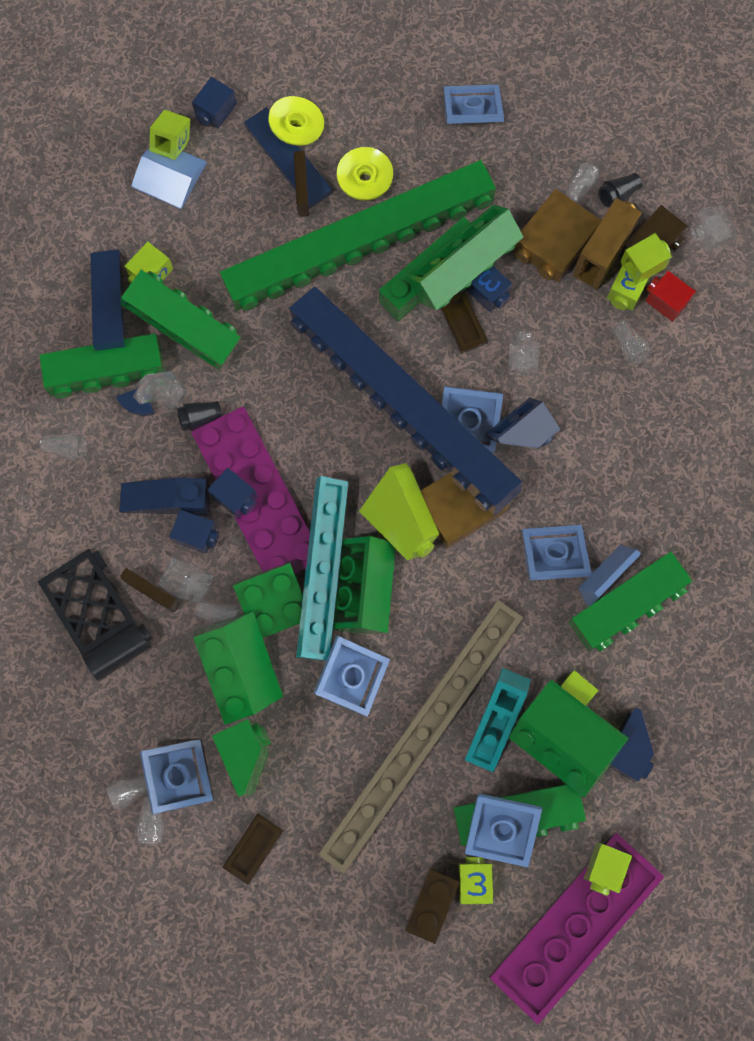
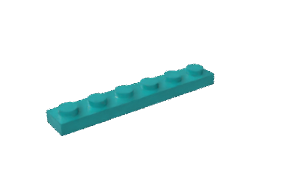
M325 476L316 478L297 658L327 661L330 653L348 481Z

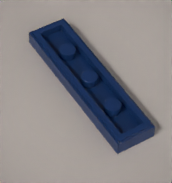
M266 107L246 120L244 125L296 191L293 153L301 150L296 145L283 142L272 132L268 121L270 111ZM305 156L310 209L331 195L332 189Z
M117 249L90 253L93 347L95 351L125 347L123 306L120 305L121 297L123 296L120 251Z

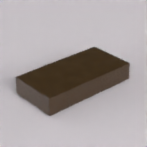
M305 150L295 151L293 155L297 211L300 217H307L310 215Z
M465 291L454 295L445 307L440 308L461 354L488 344L486 335Z
M125 568L120 575V579L172 613L181 604L175 598L128 568Z
M257 813L222 868L249 885L284 830Z

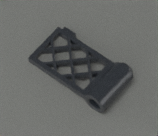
M87 549L37 582L80 651L89 671L96 680L100 681L151 648L149 641L153 637L144 624L138 626L103 571L107 564L98 551L92 553L90 549ZM88 559L93 566L90 579L75 576L77 566ZM97 574L102 581L96 580ZM57 578L68 579L64 596L53 594L48 584ZM74 581L88 583L84 599L70 597ZM94 585L107 588L108 593L105 603L90 601ZM112 598L115 601L116 605L111 604ZM57 599L63 600L61 606ZM69 601L83 604L79 620L68 618L65 614ZM89 605L103 608L99 624L85 621ZM109 609L121 611L126 619L115 627L105 625ZM72 624H77L76 630L74 629ZM83 626L98 628L95 640L85 646L80 639Z

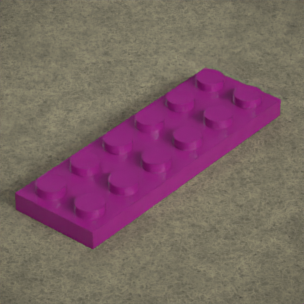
M244 406L192 431L191 433L215 480L228 467L256 491L258 498L256 499L257 504L248 515L245 516L243 514L239 519L236 517L235 519L262 571L286 562H290L295 576L305 571L310 531Z
M614 832L604 845L632 856L620 893L610 890L607 896L590 889L592 882L584 879L589 865L588 862L489 976L537 1025H539L664 879V876L617 832Z

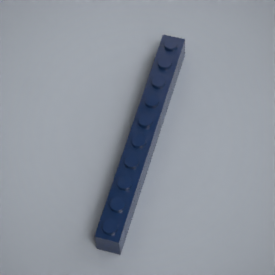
M314 286L289 308L292 317L290 323L293 328L301 335L305 333L310 338L312 346L319 353L324 351L330 357L329 360L337 371L342 372L344 370L350 376V382L358 391L364 390L370 395L371 403L380 411L384 409L390 415L391 422L399 430L405 429L411 435L410 439L418 449L423 450L425 448L432 455L431 459L439 469L449 471L453 475L452 480L461 490L465 491L467 489L475 496L473 498L475 503L483 511L489 510L495 516L521 492L522 481L317 287Z

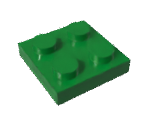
M290 562L233 583L243 612L246 613L253 610L263 638L300 624L303 595Z

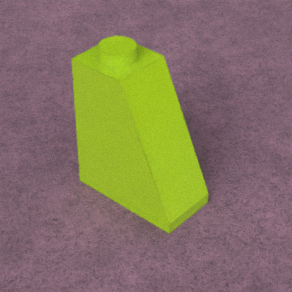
M406 463L390 467L359 512L407 561L417 557L424 558L433 550V542L439 535V532L411 468Z

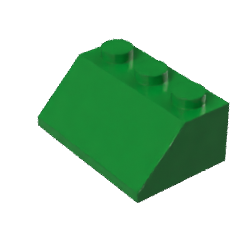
M372 536L342 539L332 631L364 634L388 633L395 548L389 541Z
M253 610L194 631L193 639L224 725L255 715L283 697Z
M553 680L547 683L532 702L509 736L511 741L584 798L602 779L629 739Z
M247 719L212 735L238 797H249L254 794L269 755L267 746L272 744L265 727Z

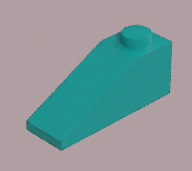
M505 668L501 669L465 761L494 772L528 694L531 679Z

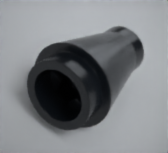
M632 173L628 176L605 181L598 190L602 204L610 208L615 198L625 201L642 187L641 178L637 173Z
M218 401L183 403V407L177 408L182 431L190 430L192 432L222 417Z

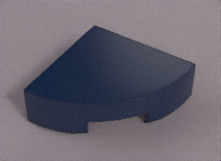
M144 386L116 396L120 405L132 414L140 416L155 414Z

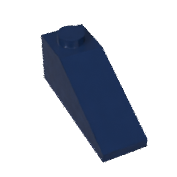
M169 478L121 483L119 512L178 514L179 510H183L195 515H209L210 494L208 489L210 485L206 479Z

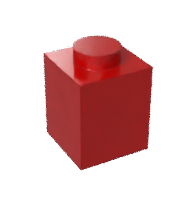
M667 271L662 278L656 276L646 289L649 295L645 302L673 322L690 302L696 291L670 271Z

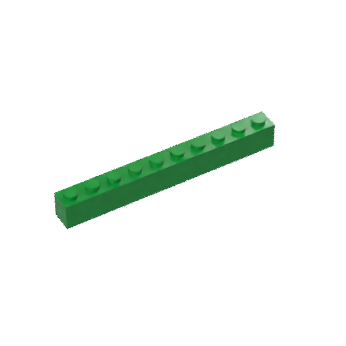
M482 160L476 161L220 271L222 282L236 311L240 309L243 311L251 310L263 299L268 297L269 299L279 298L285 293L284 290L293 286L296 288L304 287L316 276L322 275L326 277L332 275L337 271V267L344 264L355 265L367 254L372 252L374 254L383 253L389 248L390 244L397 241L406 243L413 239L418 232L423 230L431 232L437 229L441 222L448 219L456 221L464 217L467 211L477 208L482 210L488 207L492 200H494L496 187Z

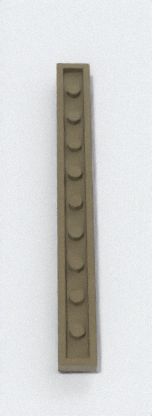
M498 600L320 851L318 855L343 874L346 872L523 619L521 615Z

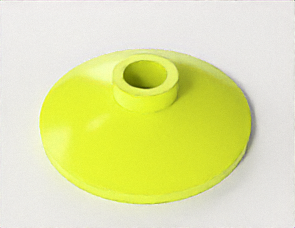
M297 96L284 97L276 101L270 109L268 117L269 126L272 132L283 142L296 146L308 145L315 142L323 132L324 117L322 112L313 102Z
M370 147L353 149L346 153L338 164V184L344 193L354 199L362 201L376 199L382 196L391 186L393 180L392 164L388 157L377 149ZM366 174L370 176V179L363 181L360 180V177Z

